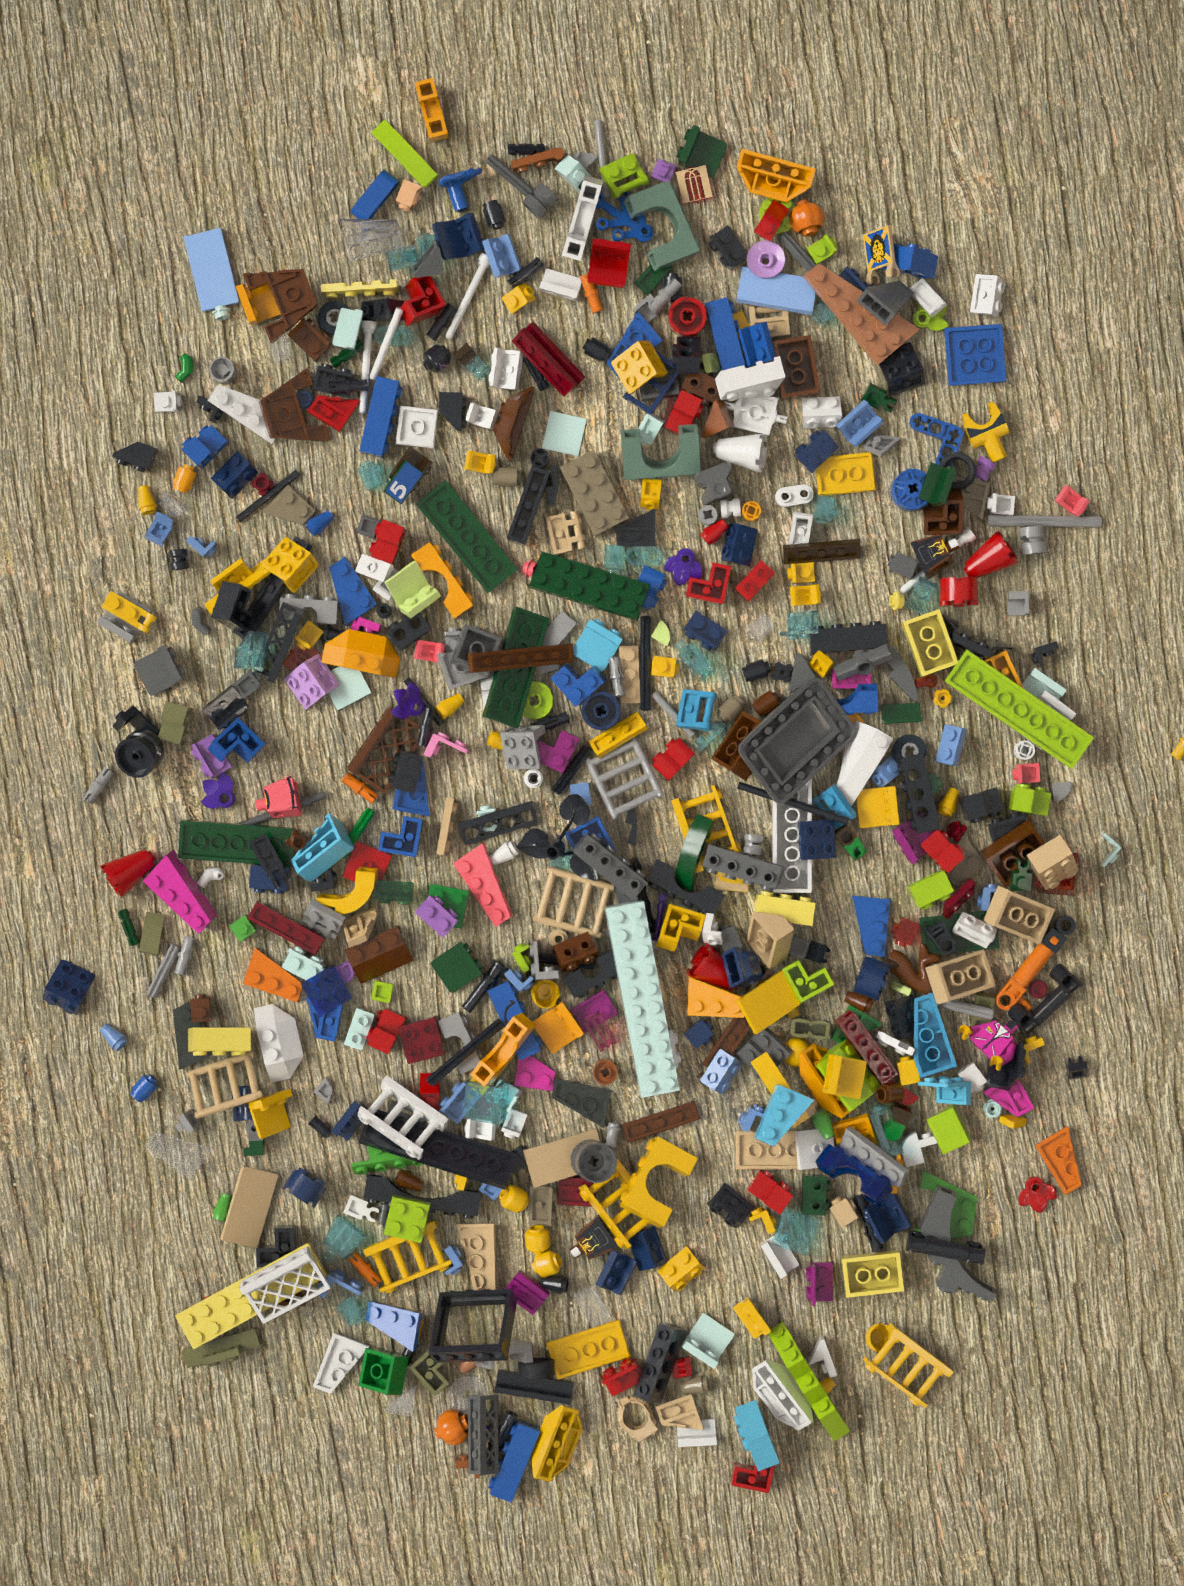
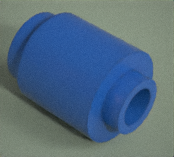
M143 1074L132 1087L131 1096L140 1103L144 1100L146 1101L157 1089L158 1080L151 1074Z

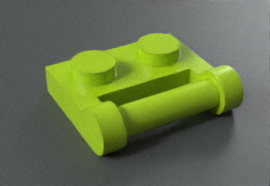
M634 153L599 168V172L614 199L633 188L649 184V180L640 167ZM636 174L637 179L619 187L615 186V183Z

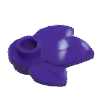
M680 549L676 556L669 557L665 562L664 570L673 572L674 581L678 586L686 583L690 577L700 579L702 576L701 564L695 560V554L691 549ZM684 555L689 556V560L683 561L682 557Z
M410 682L407 690L397 689L393 691L395 699L399 704L391 711L395 717L406 719L410 715L419 716L422 714L424 704L420 699V690L415 684Z
M222 772L219 775L218 781L211 779L203 780V789L207 794L201 801L204 806L211 809L219 806L229 808L235 803V794L232 792L233 782L226 773ZM224 795L229 796L228 802L223 801Z

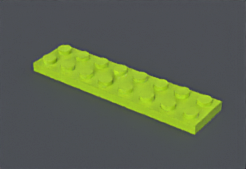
M965 650L944 681L1070 769H1073L1094 739L1093 736L968 650Z

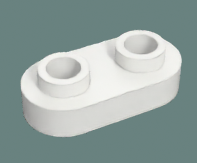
M805 484L783 487L775 494V501L781 507L807 504L813 498L812 488ZM806 491L807 497H802L800 492ZM786 493L789 497L788 500H783L781 495Z

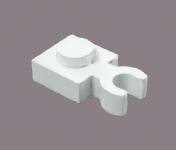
M351 1194L343 1213L360 1220L365 1215L369 1221L375 1222L376 1219L371 1217L370 1213L372 1211L379 1213L380 1209L377 1207H367V1200Z

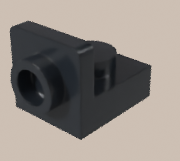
M198 395L196 403L200 405L199 409L209 413L213 410L209 421L215 423L216 420H220L223 411L207 401V398Z
M1057 641L1032 649L1031 658L1033 663L1037 664L1038 667L1043 666L1041 654L1044 657L1055 654L1054 650L1059 649Z
M328 869L329 881H326L325 878L315 879L314 884H310L311 892L336 888L335 884L338 883L337 873L333 872L332 869Z
M519 1145L511 1151L517 1154L512 1169L514 1174L527 1165L523 1150L528 1149L526 1146L522 1147Z

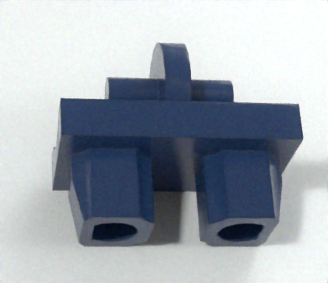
M250 1085L239 1086L241 1096L252 1093ZM248 1103L233 1107L234 1121L253 1120Z

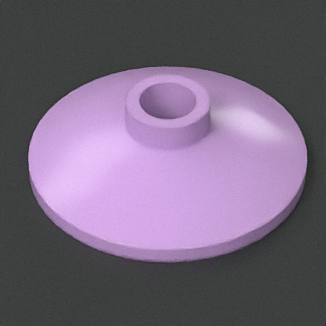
M768 241L757 242L749 249L747 254L748 268L754 275L760 278H772L778 275L785 264V255L782 248L772 241L770 243ZM767 259L769 263L763 264L762 260Z

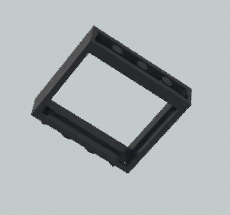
M512 1289L450 1290V1292H440L428 1352L435 1363L508 1360L518 1300ZM505 1304L499 1344L443 1346L450 1307Z

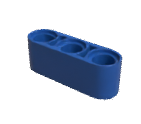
M384 169L355 203L350 213L366 225L397 188L400 181Z

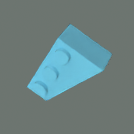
M329 812L325 816L326 821L322 826L314 830L315 835L309 842L306 841L305 847L299 850L291 860L297 874L310 883L354 849L342 821Z
M776 1084L754 1139L770 1146H775L814 1099Z
M754 1400L736 1407L737 1416H734L737 1427H740L738 1431L741 1439H743L744 1448L746 1451L750 1450L757 1470L761 1471L779 1464V1459L757 1401Z

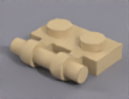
M578 511L570 512L571 520H566L564 513L546 517L554 555L573 551L571 543H577L578 550L586 548L584 542L586 538L585 534L582 533V520L579 518ZM569 526L574 528V537L569 536Z

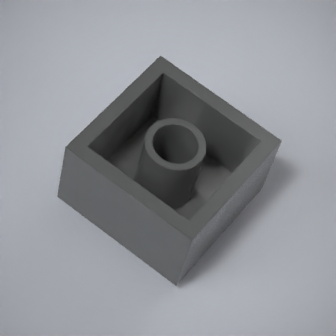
M465 624L461 629L449 663L469 670L468 653L496 651L502 638ZM490 671L474 673H477L482 676H487Z

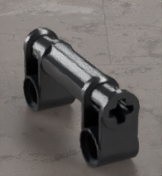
M1062 964L1055 965L1050 972L1051 978L1058 987L1034 1010L1028 1012L1021 1004H1014L1008 1011V1016L1027 1038L1037 1026L1040 1027L1064 1002L1072 997L1071 994L1078 987L1083 986L1079 979Z
M913 1230L908 1232L905 1248L906 1251L979 1263L980 1265L984 1263L986 1252L983 1244L978 1242L966 1241L965 1244L928 1238L921 1232Z

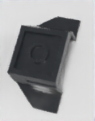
M942 614V617L953 626L950 633L951 643L963 650H968L985 660L992 656L997 649H1013V647L996 640L992 649L989 650V645L980 641L976 643L970 641L972 637L964 633L955 634L959 621Z

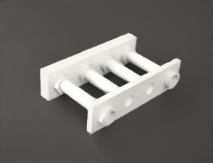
M386 1075L382 1080L380 1088L383 1092L368 1110L361 1106L358 1111V1117L362 1123L369 1124L406 1150L410 1157H416L420 1160L423 1154V1149L420 1147L435 1129L441 1132L444 1131L447 1127L448 1118ZM392 1096L398 1103L382 1121L374 1114L384 1101ZM407 1107L414 1114L398 1132L389 1125L402 1109ZM419 1118H423L429 1125L413 1143L405 1136Z

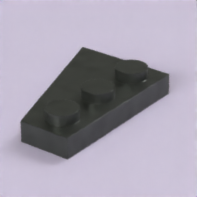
M555 1078L551 1098L604 1128L611 1090Z

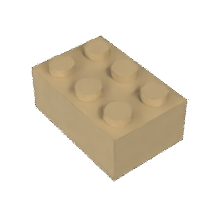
M1061 835L1027 855L1035 875L1045 890L1049 888L1054 889L1060 884V881L1065 878H1072L1079 870L1073 853Z
M998 885L983 921L1041 944L1055 909Z
M984 949L925 967L937 1004L949 1002L996 986Z

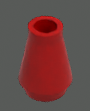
M721 519L702 529L703 532L700 535L710 546L718 541L729 526Z

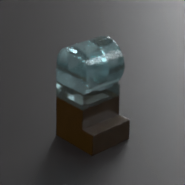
M467 342L454 354L456 359L479 381L490 371V368Z

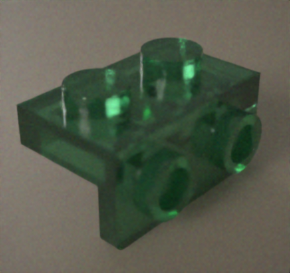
M376 880L374 899H379V903L390 904V900H396L398 904L409 905L410 901H414V883Z

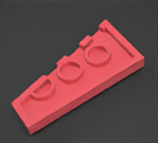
M484 842L453 864L492 923L497 927L513 915L505 894L499 885V878L494 872L491 857L489 858L487 847Z

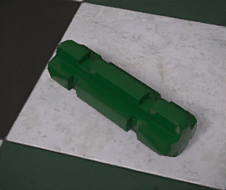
M357 340L355 350L345 348L337 356L331 357L329 361L336 368L341 365V362H346L355 356L356 352H361L364 349V345L360 340Z
M127 909L120 910L118 916L122 920L121 924L125 935L128 936V943L130 946H134L140 941L138 936L135 935L136 930L133 922L129 919L130 914Z

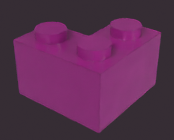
M561 731L554 748L537 740L541 763L563 773L579 738Z

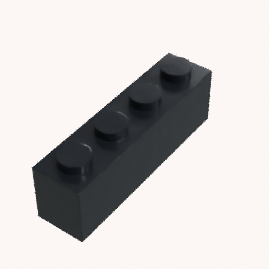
M534 466L531 467L507 535L508 541L526 546L550 477L549 471Z
M871 621L870 625L862 626V622L850 623L851 627L835 624L831 625L830 629H824V626H813L812 630L808 631L810 654H815L818 650L822 653L875 649L884 644L888 645L886 624H881V621Z

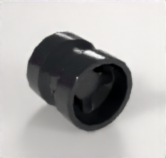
M537 448L533 450L530 455L532 466L540 469L546 468L549 464V454L545 449Z
M187 549L168 551L171 558L170 570L189 569V562L186 560L188 555Z

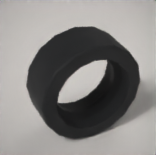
M953 452L942 459L940 466L946 468L954 460H962L968 465L969 474L967 478L961 482H953L951 486L952 489L962 490L974 482L977 468L974 461L968 455L961 452Z
M536 1357L533 1358L531 1363L518 1362L519 1377L523 1379H543L554 1376V1359Z

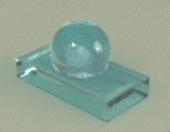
M919 577L905 607L923 614L937 584Z

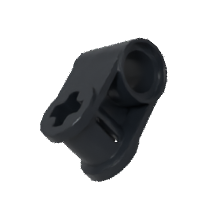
M939 917L929 927L923 928L928 938L942 954H951L955 951L956 943ZM945 940L950 941L952 944L949 951H944L941 947L942 942Z

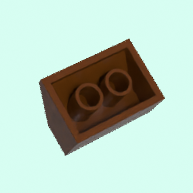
M399 926L371 937L360 945L344 950L361 984L414 961Z

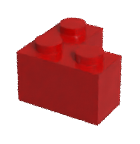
M431 276L413 277L405 286L411 299L405 301L400 307L403 309L401 316L408 327L439 314L446 306Z
M681 390L664 429L679 436V425H691L695 417L699 419L704 407L701 405L702 399Z
M382 519L381 523H377L374 531L377 540L371 543L369 548L370 557L393 565L407 530L400 525Z
M713 562L708 581L690 577L685 597L723 605L731 566Z
M936 829L919 846L945 873H949L965 858L963 855L965 851L958 844L953 845L948 841L950 837L943 830L939 832Z
M387 1007L384 1011L380 1010L376 1017V1021H378L375 1028L372 1027L366 1037L369 1040L367 1045L389 1054L399 1035L398 1027L403 1026L407 1017Z
M759 1170L747 1187V1191L762 1200L765 1205L781 1214L793 1197L791 1186L782 1180L780 1183L774 1180L775 1176L769 1171L765 1170L762 1172Z
M734 1462L730 1480L731 1486L769 1493L775 1465L758 1471L755 1462L753 1466Z

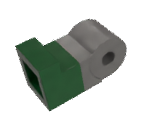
M251 1120L246 1125V1132L249 1135V1147L244 1148V1156L264 1155V1138L259 1139L254 1121Z

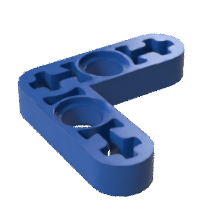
M921 413L911 416L909 425L912 430L942 440L935 464L940 465L939 459L942 460L944 458L942 453L944 448H951L953 452H958L963 438V431L960 427ZM920 417L923 423H927V420H930L927 431L924 430V425L916 427L913 419L916 420ZM934 423L940 424L942 428L938 434H934L931 431V425ZM954 430L959 435V438L956 437L953 444H957L956 447L952 444H945L946 441L950 442L952 436L949 435V432ZM952 461L948 466L953 467L954 461Z

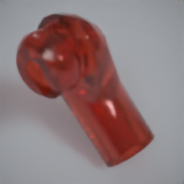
M929 674L915 679L914 683L916 688L925 686L933 688L937 685L938 678L934 674Z

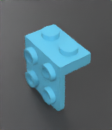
M595 618L594 621L591 619L588 621L584 631L573 647V654L592 667L596 666L599 671H604L609 663L608 659L613 657L623 639L620 638L621 633L614 629L607 630L604 628L605 624Z
M937 1076V1080L935 1077H925L924 1081H918V1086L936 1087V1103L971 1105V1081H963V1077H952V1080L948 1076Z

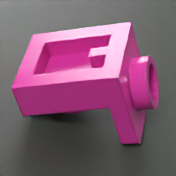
M359 617L358 620L354 619L351 629L360 631L361 626H363V631L374 634L375 631L380 632L382 625Z

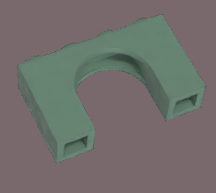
M669 181L632 194L623 201L631 219L656 211L665 214L673 224L674 236L672 241L655 247L647 253L654 272L691 258L700 251L699 242L691 232V224L684 216V208L678 202L676 190Z
M697 424L678 426V450L671 458L662 461L652 460L643 453L640 429L620 430L624 480L634 481L641 478L655 479L657 477L672 478L679 475L694 476L701 472Z

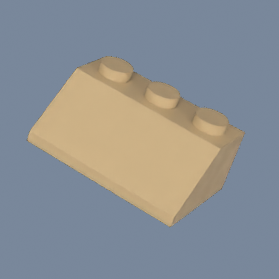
M754 912L751 916L746 944L769 969H772L788 958L794 927L782 915Z

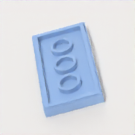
M221 228L185 236L184 241L202 312L213 310L220 305L229 306L240 303Z
M742 266L736 302L812 315L816 292L802 276L779 273L772 278H760L754 275L748 267Z

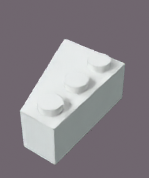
M780 356L774 357L773 362L763 364L762 361L756 362L757 366L745 368L742 365L720 371L715 378L720 400L728 399V401H734L742 397L751 399L758 395L765 397L773 395L785 379Z

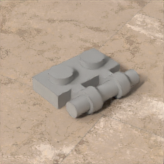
M312 899L301 922L307 925V928L315 929L322 933V936L335 940L346 917Z

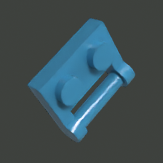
M683 689L676 726L678 728L710 732L714 701L717 700V694L708 691ZM706 699L703 722H698L701 701Z
M836 784L812 799L813 805L828 810L822 801L823 799L829 809L834 810L837 814L849 817V821L857 816ZM834 821V830L844 824Z

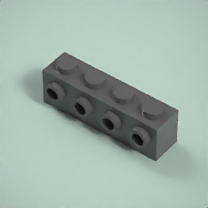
M586 832L572 849L573 853L630 899L634 900L648 883L645 879L646 875L638 868L636 871L631 868V862L625 857L620 859L615 855L617 851L610 845L605 847L600 843L602 839L595 833L589 834Z
M715 844L708 845L702 867L707 868V872L713 874L722 872L725 873L726 878L736 880V877L744 879L743 883L752 886H754V883L762 885L761 889L771 892L773 889L779 888L785 866Z

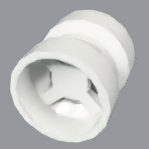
M733 498L732 501L720 500L722 519L728 518L731 515L741 517L739 498Z
M1020 741L1014 747V755L1020 760L1030 759L1035 753V747L1029 741Z

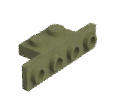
M252 1328L208 1341L195 1349L192 1347L182 1350V1354L187 1368L200 1364L213 1367L219 1365V1361L225 1359L227 1362L238 1359L242 1352L259 1347L260 1342L256 1329Z

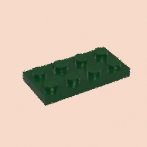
M987 911L969 912L967 914L983 921ZM962 913L953 914L948 920L943 915L919 917L921 943L928 947L930 953L942 954L928 938L923 928H927L936 922L938 917L956 943L953 953L1000 948L998 928L993 942H990L987 948L953 933L952 929ZM945 940L942 942L941 947L944 951H949L952 944L950 941Z

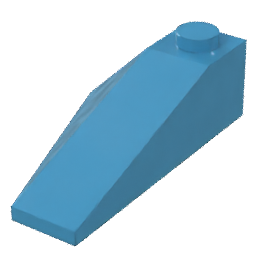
M933 993L914 999V1061L920 1078L957 1068Z

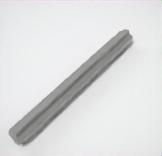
M989 515L987 524L988 526L1101 527L1102 517Z

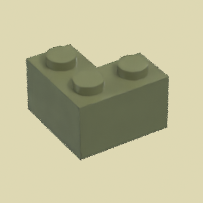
M165 701L161 715L163 722L158 737L179 745L186 742L189 731H187L188 723L191 724L194 718L193 708Z
M428 1348L410 1364L409 1368L429 1391L436 1396L450 1383V1379L439 1368L443 1363H435L430 1357Z

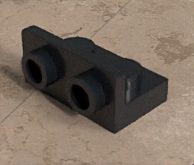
M728 225L714 235L709 236L710 242L708 244L713 252L717 251L721 256L719 260L725 268L728 267L731 271L747 260L748 253Z
M913 994L886 1001L885 1011L889 1017L891 1032L897 1039L914 1035Z
M726 1183L722 1184L712 1199L707 1202L713 1213L719 1214L727 1225L734 1228L740 1226L754 1208Z

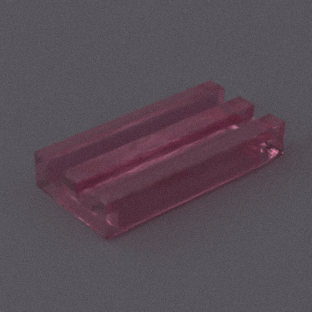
M599 1011L582 1020L600 1052L604 1051L603 1048L611 1047L610 1044L617 1043ZM595 1018H599L610 1037L609 1040L604 1036ZM592 1021L603 1040L602 1044H600L588 1022Z

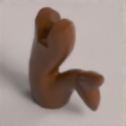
M921 943L918 960L919 973H917L910 959L902 952L893 949L889 954L891 959H885L884 961L891 964L889 971L910 988L927 995L932 988L925 967L942 961L941 957L930 953L928 947Z

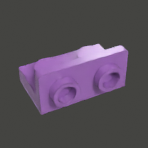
M214 734L191 745L193 748L191 752L196 760L200 759L203 765L201 770L206 777L209 776L210 778H214L232 768L228 758L220 762L208 750L211 742L215 739Z
M429 895L415 913L444 938L458 923L459 920L456 919L458 915L451 908L448 910L442 906L444 902L437 895L434 897Z

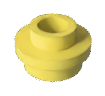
M895 591L889 598V605L892 606L893 610L897 611L904 606V595L898 591Z

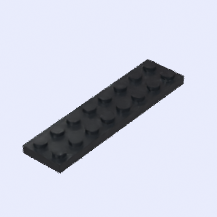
M377 1110L374 1115L383 1121L389 1113ZM397 1116L389 1126L399 1132L409 1119ZM416 1122L405 1137L414 1143L428 1125ZM369 1124L364 1125L359 1138V1144L503 1190L506 1189L517 1157L516 1153L447 1131L441 1132L438 1129H435L420 1147L423 1149L420 1160L416 1157H410L406 1150Z

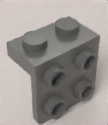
M167 645L159 647L157 651L134 663L150 696H154L184 681L183 675L185 673L181 665L176 664L174 660L176 655L172 647L168 648Z

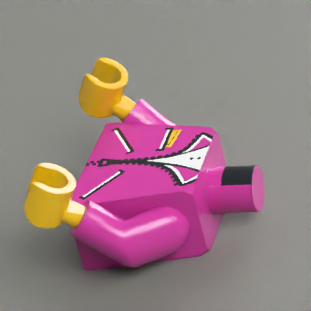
M996 1020L971 1027L967 1025L959 1027L957 1033H963L962 1040H966L968 1036H971L972 1043L990 1060V1066L996 1065V1070L999 1071L1001 1066L1014 1059L1017 1042L1012 1034L1018 1029V1026L1012 1020H1009L1003 1027Z

